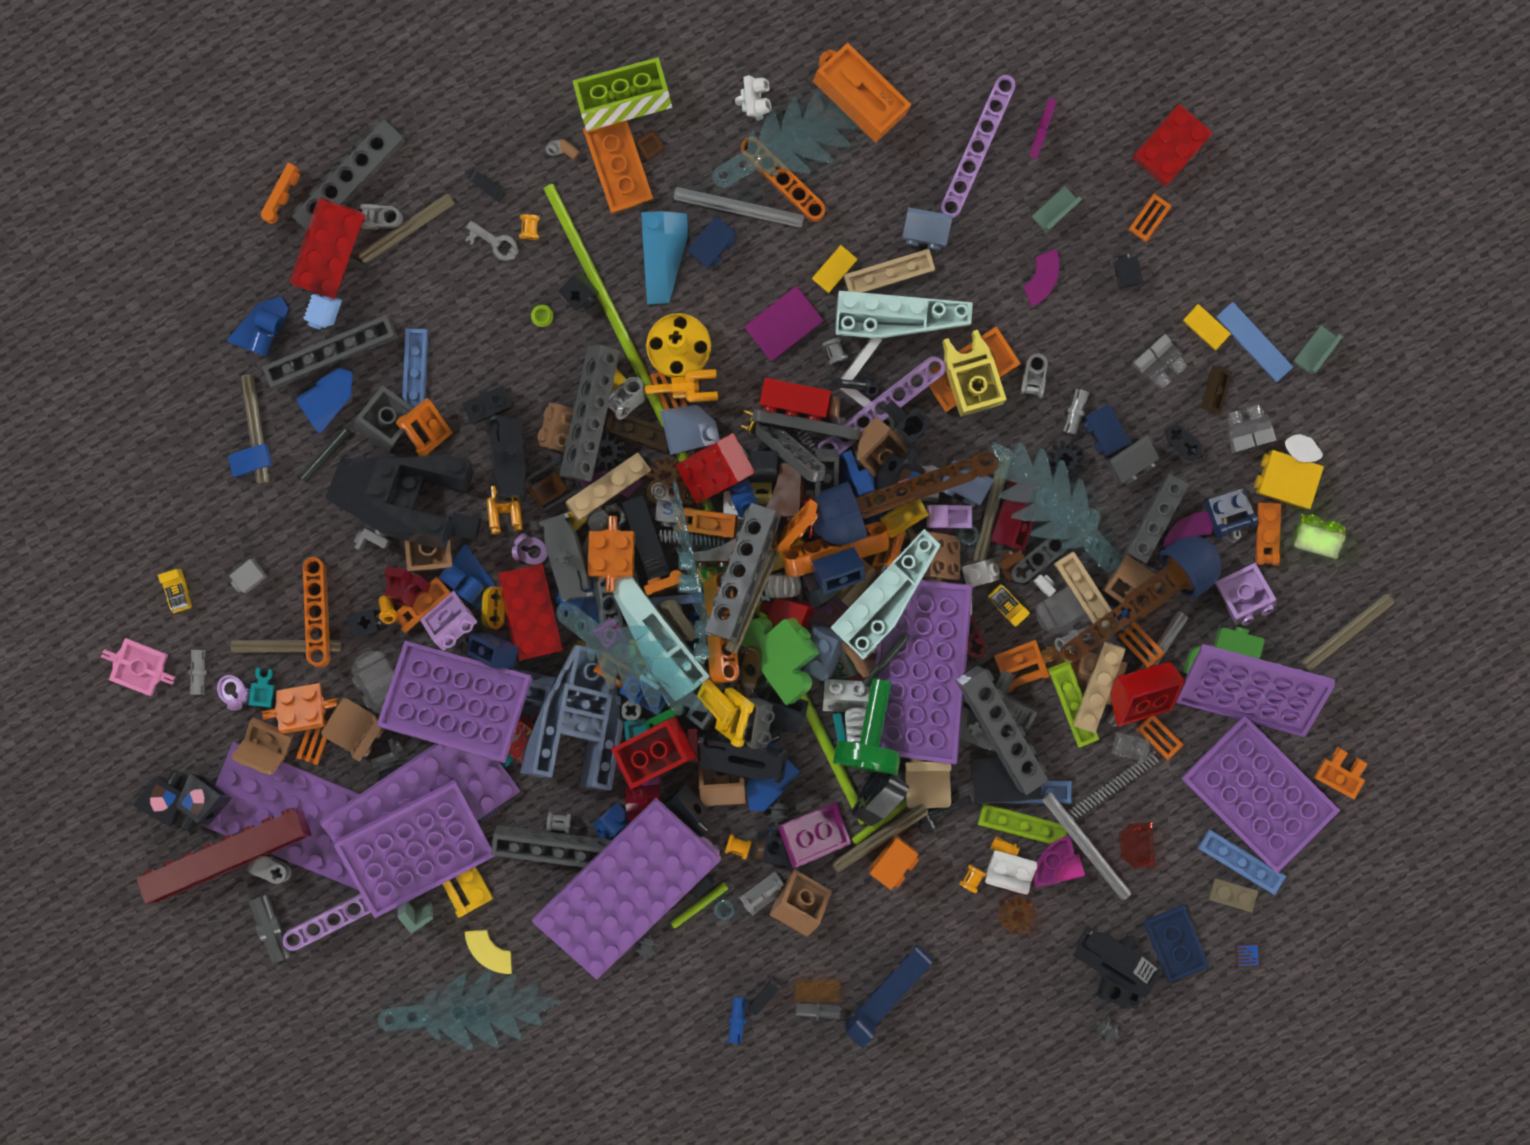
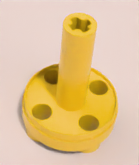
M676 313L661 318L653 325L647 337L646 350L654 368L661 374L671 378L685 376L687 371L701 370L709 359L711 341L708 331L698 319L687 314ZM682 318L687 321L684 329L674 326L677 319ZM654 339H660L663 342L662 347L658 350L650 347L651 341ZM700 342L707 345L706 352L702 354L695 351V345ZM681 363L683 365L682 372L679 374L672 373L670 370L672 364Z

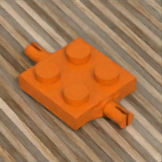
M608 516V529L589 531L588 576L606 579L605 592L614 593L615 579L634 577L635 532L618 530V517Z
M320 683L277 690L275 709L262 711L263 720L277 718L280 734L325 727L324 715L326 709L336 708L339 702L338 698L324 700Z

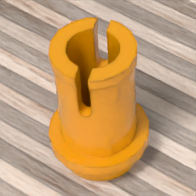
M381 596L379 598L381 611L379 618L383 623L391 624L397 618V613L394 610L393 603L385 596Z
M997 836L990 847L991 850L1017 856L1020 848L1016 847L1017 844L1013 845Z

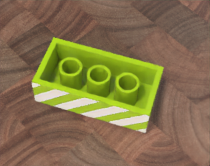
M659 57L573 80L586 131L672 108Z

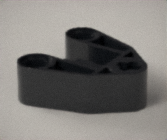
M899 764L897 776L872 772L852 809V816L869 826L882 821L904 799L909 790V785L900 780L905 771V765Z

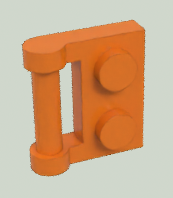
M427 398L408 414L401 416L396 421L399 428L406 432L415 445L418 455L429 454L453 433L431 400ZM414 421L417 422L429 439L426 443H423L411 426Z
M674 570L668 578L661 579L657 577L647 581L649 585L644 586L646 594L652 598L684 586L686 577L680 571Z
M1036 640L994 655L1000 675L1003 670L1013 673L1037 663L1038 670L1013 679L1007 693L1014 691L1016 687L1037 679L1049 678Z

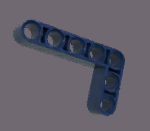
M918 944L913 947L914 951L910 955L907 954L899 963L900 966L895 971L892 970L883 980V985L880 988L877 987L870 994L869 1000L859 1006L854 1012L855 1015L852 1019L845 1022V1033L861 1048H864L875 1036L874 1027L933 963L934 959Z

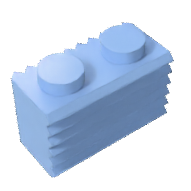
M321 294L311 295L312 299L309 300L310 303L308 304L309 307L306 308L307 312H305L306 316L303 317L304 320L309 321V326L317 329L334 325L342 300L336 297L332 299Z

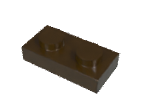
M1212 365L1206 391L1202 399V409L1221 415L1232 371L1221 366Z

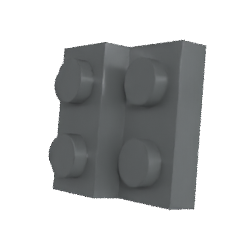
M746 696L745 698L754 704V709L748 718L744 733V745L752 749L765 748L771 740L769 728L770 723L774 719L773 704L760 698Z

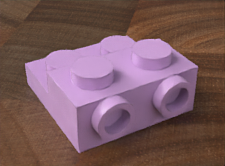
M1256 563L1215 582V586L1225 602V607L1236 625L1240 623L1243 626L1254 620V616L1260 613L1262 616H1266L1274 611L1277 600Z
M455 591L420 619L431 639L443 651L453 647L456 640L464 633H469L477 623L472 612L465 606Z

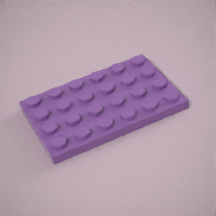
M405 641L377 726L505 763L532 676L506 668L493 669L477 660Z
M1202 644L1185 678L1176 703L1235 719H1241L1245 715L1254 724L1305 737L1335 686V679Z
M1245 715L1181 777L1275 873H1278L1340 811Z
M456 780L333 842L335 849L374 918L495 857L491 855L492 848Z

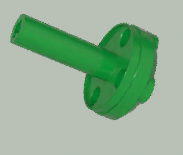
M872 679L860 743L838 741L833 759L834 764L866 772L898 775L900 752L880 747L892 682Z

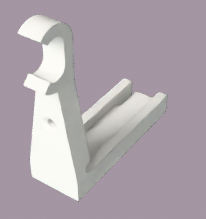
M870 338L841 379L853 380L882 339ZM839 389L863 408L871 403L868 398L856 389ZM876 405V408H875L876 413H878V414H883V413H885L882 409H880V408ZM889 416V417L886 418V419H887V420L889 421V423H890V424H889V427H890L891 429H893V428H894V425H895V422H894V420Z

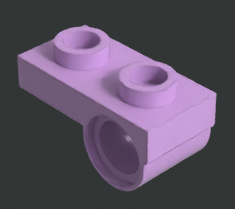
M927 505V512L929 513L927 516V528H972V506Z

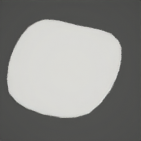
M1298 434L1291 436L1285 441L1287 450L1298 461L1314 462L1323 456L1321 450L1310 437Z

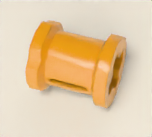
M528 214L520 215L522 229L519 238L538 240L537 222L540 220V217Z
M730 834L724 853L728 854L730 852L742 856V859L746 860L752 841H744Z
M969 864V871L964 880L960 881L959 885L973 893H977V887L981 879L986 877L987 873Z

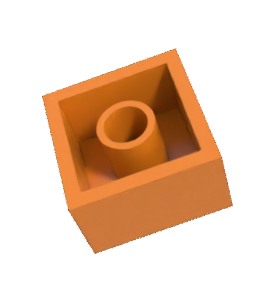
M895 835L869 867V874L890 890L894 886L898 888L905 879L903 874L906 870H912L919 861L917 859L919 854L908 843Z

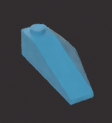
M665 211L641 212L647 305L669 304L688 238L687 214Z

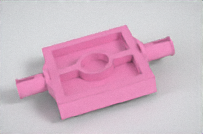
M128 638L124 639L122 647L117 654L104 649L102 652L104 654L101 655V658L113 662L110 681L149 696L153 695L156 685L160 680L173 685L174 681L172 680L176 678V676L164 672V664L168 654Z

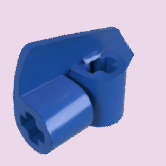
M283 297L258 303L227 341L266 357L274 336L281 331L289 311V307Z
M338 368L316 382V386L296 398L299 406L319 434L324 431L350 399L353 372Z
M463 545L452 561V567L445 568L439 576L441 581L458 592V595L481 612L484 590L488 587H495L492 579L466 545ZM491 594V599H495V594Z
M771 742L768 743L769 746L777 749ZM789 759L786 762L784 779L780 783L775 782V778H750L746 785L749 810L764 812L785 790L784 788L800 773L799 769Z

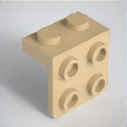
M912 758L910 763H905V783L909 785V790L906 794L907 807L914 809L920 804H924L926 808L949 807L951 805V764L935 761L923 762V760Z

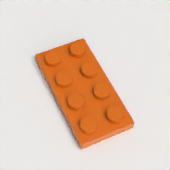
M627 120L586 131L584 128L583 131L611 214L653 201L654 199Z
M997 326L981 336L994 358L999 377H1002L1021 364ZM972 343L958 352L962 354L972 352ZM940 363L929 371L937 373L941 368ZM945 370L944 374L928 387L946 413L957 405ZM973 383L972 388L979 391L981 387Z

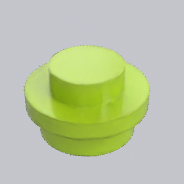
M538 305L532 310L531 319L538 327H546L553 321V312L546 305Z

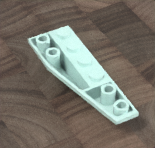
M839 291L836 308V335L881 339L969 326L972 320L973 303Z
M925 529L831 627L862 659L895 627L941 546Z
M633 577L615 579V592L613 595L647 667L675 701L679 700L697 688L703 681L707 680L710 677L709 670Z

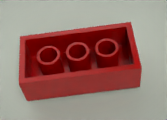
M318 196L289 278L290 283L335 299L364 214L361 211Z
M543 563L498 573L497 578L512 643L518 646L516 661L563 651Z

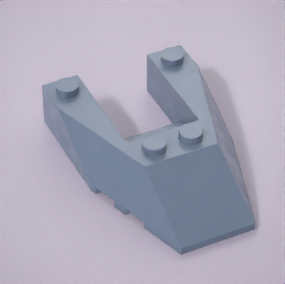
M574 645L542 706L524 750L520 773L540 778H552L560 734L588 740L580 786L595 790H612L617 761L611 749L620 744L623 720L620 718L619 706H621V698L618 696L617 686L593 672L595 667L598 666L597 663L601 660V655L604 651ZM609 660L606 661L607 664L617 669V665ZM603 667L602 670L606 671L607 673L618 679L617 675L613 674L612 672L608 671Z

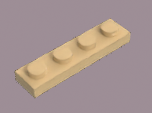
M926 249L845 274L844 279L848 292L865 293L933 272L935 267L930 250Z
M636 453L567 500L565 504L579 522L649 474L651 469L640 454Z
M1071 552L1054 563L1092 624L1111 611V608L1075 552ZM1107 620L1103 621L1101 628L1104 632L1110 633L1112 631V624Z
M1107 642L1102 643L1073 723L1075 727L1096 733L1124 656L1125 648Z

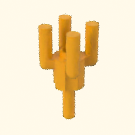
M716 369L687 371L685 376L671 377L672 384L645 385V393H672L673 399L686 398L689 403L717 401V391L699 393L698 381L716 379Z
M491 486L492 497L487 499L489 527L492 534L501 533L499 513L511 512L514 531H522L520 503L514 501V497H511L512 502L495 503L497 492L495 486Z

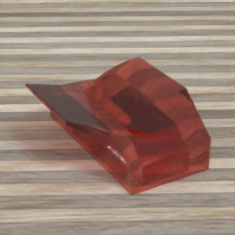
M1152 822L1128 823L1126 829L1119 832L1121 859L1130 863L1133 869L1156 867Z

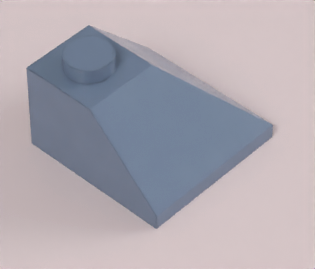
M698 405L660 411L670 455L704 449L720 440L716 421Z

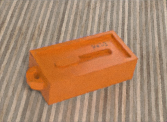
M848 42L838 52L827 50L822 53L818 62L819 69L815 74L813 82L877 143L907 114L911 104Z

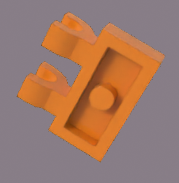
M1337 747L1331 761L1326 758L1323 759L1314 778L1355 800L1365 782L1360 775L1366 768L1367 763L1356 758L1351 771L1342 768L1340 765L1348 753Z

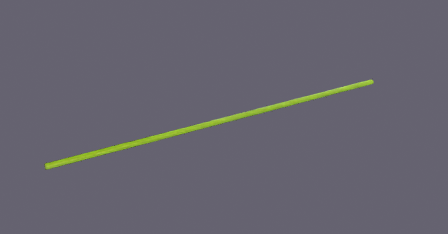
M550 184L544 187V191L590 283L599 292L597 297L637 378L643 382L645 390V385H653L554 184ZM646 394L661 426H663L660 411L665 410L659 395ZM687 452L676 454L679 462L689 457ZM710 497L700 502L703 510H715ZM759 600L755 612L758 614L759 618H767L768 615L759 611V607L762 603L761 600ZM806 693L801 697V699L809 701L806 717L853 809L858 795L844 767L833 763L835 749ZM857 819L860 825L864 824V822Z

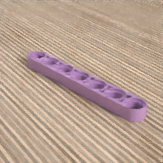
M1000 76L992 89L942 202L941 212L943 214L953 215L952 218H954L962 209L1015 89V81L1011 76ZM1002 80L1010 82L1011 89L1008 92L1000 90L999 83ZM997 100L1001 102L1002 110L993 112L990 109L992 101ZM990 121L993 124V130L988 133L982 131L981 123ZM981 141L984 144V150L980 153L974 152L972 149L973 142ZM966 161L973 162L975 164L974 172L966 173L963 170V164ZM961 181L965 183L966 191L957 193L954 190L956 182ZM948 202L956 203L957 211L953 214L946 212L945 204Z
M936 356L926 359L843 423L842 426L857 428L862 432L864 428L858 426V419L860 417L866 416L870 419V422L875 417L884 421L889 415L886 412L883 414L876 413L875 408L878 403L888 404L893 400L901 408L944 374V362ZM933 361H937L941 365L937 373L929 371V365ZM915 375H920L923 378L922 384L918 387H914L911 384V379ZM903 389L905 397L902 400H895L893 398L895 390ZM827 436L821 440L818 449H822L825 444L830 443L834 445V449H838V454L840 455L856 441H842L838 437Z
M359 894L289 929L284 934L283 944L288 950H298L371 913L362 895ZM351 903L359 904L361 910L358 914L352 915L348 912L347 908ZM332 913L340 916V922L336 925L329 924L327 917ZM314 923L320 927V932L317 935H310L307 932V927L310 924ZM290 934L299 936L300 941L297 945L288 944L287 937Z

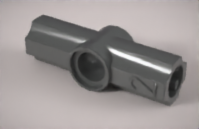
M265 894L250 900L249 904L257 922V934L260 940L265 943L272 964L291 957L290 951L283 944L284 928L280 926V917L275 914L269 895Z

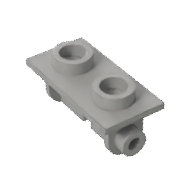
M773 872L739 898L746 910L753 916L775 900L785 885L777 873Z

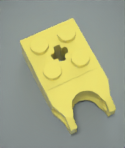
M978 330L971 333L973 349L968 354L956 351L949 338L944 339L942 342L945 352V370L960 417L1003 405L1007 400L994 358ZM973 383H975L976 386H980L981 389L979 391L974 390L972 388V386L974 385Z

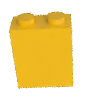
M1275 450L1264 454L1261 461V466L1264 467L1262 474L1256 477L1254 488H1257L1256 494L1305 510L1311 509L1324 466L1312 462H1301L1293 456Z

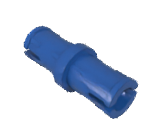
M733 997L731 1017H729V1043L742 1044L743 1027L746 1024L745 1009L747 998Z

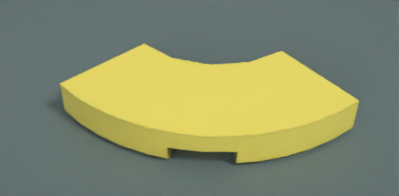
M488 930L465 931L468 948L479 963L492 971L512 974L510 950H503L497 947L490 939Z

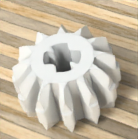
M785 572L771 573L764 588L765 595L771 598L798 596L801 593L802 587L800 576L789 577Z
M852 708L845 712L848 742L860 743L866 712L865 708Z

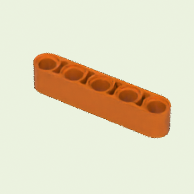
M753 137L743 140L741 144L743 157L811 222L820 221L825 214L823 202L759 140ZM753 144L757 147V151L754 154H748L745 151V147ZM764 160H770L773 162V167L766 170L761 167V163ZM780 175H786L789 178V182L786 185H780L777 182V178ZM801 190L805 193V198L800 201L796 200L793 197V193ZM818 206L821 209V213L818 216H812L809 213V208Z
M882 522L865 525L868 537L849 544H832L820 538L793 546L790 552L782 553L785 574L789 577H798L812 573V561L853 547L860 558L883 552L890 546L888 527Z
M310 557L303 564L306 657L313 666L323 668L329 664L331 658L327 568L320 559ZM316 563L319 564V571L311 574V566ZM319 585L321 588L320 593L312 596L311 589ZM320 607L322 610L321 615L313 618V609ZM321 629L322 637L319 640H314V631ZM322 651L323 659L320 662H315L313 659L315 653Z
M724 572L709 576L704 581L706 619L712 613L714 607L713 599L720 591V581ZM733 590L730 593L731 599L734 598ZM730 610L723 613V620L729 618ZM707 633L711 680L715 684L734 681L739 675L738 652L735 654L726 650L728 640Z

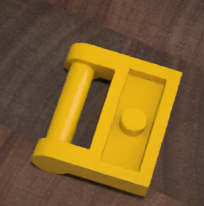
M725 688V697L734 705L737 711L730 725L723 727L717 720L715 729L731 740L730 743L732 745L742 747L745 742L744 733L750 713L753 712L754 704L734 688Z
M477 867L456 876L470 903L465 907L451 881L448 880L442 884L456 909L455 913L458 918L493 899Z

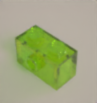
M1301 514L1293 535V545L1303 550L1337 559L1346 538L1345 527L1335 521H1323L1315 515L1306 516Z

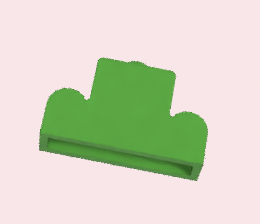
M767 618L751 619L741 644L744 648L752 645L759 647L762 652L760 666L762 673L785 705L795 703L811 689L812 679L810 675L804 671L801 672L800 669L819 654L818 648L810 639L811 635L808 630L802 627L796 618L784 619L774 628L771 621Z
M1236 627L1235 631L1219 628L1213 646L1260 659L1264 639L1249 635V630ZM1201 646L1193 647L1189 651L1183 673L1188 674Z

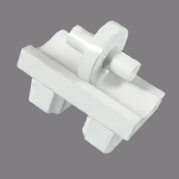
M750 75L743 77L744 89L740 90L741 96L735 98V104L738 106L742 105V112H747V116L755 117L757 121L763 120V114L772 111L770 100L761 98V93L767 92L770 89L769 81L765 78L755 79Z

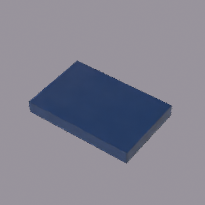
M1184 904L1143 920L1168 983L1210 967Z

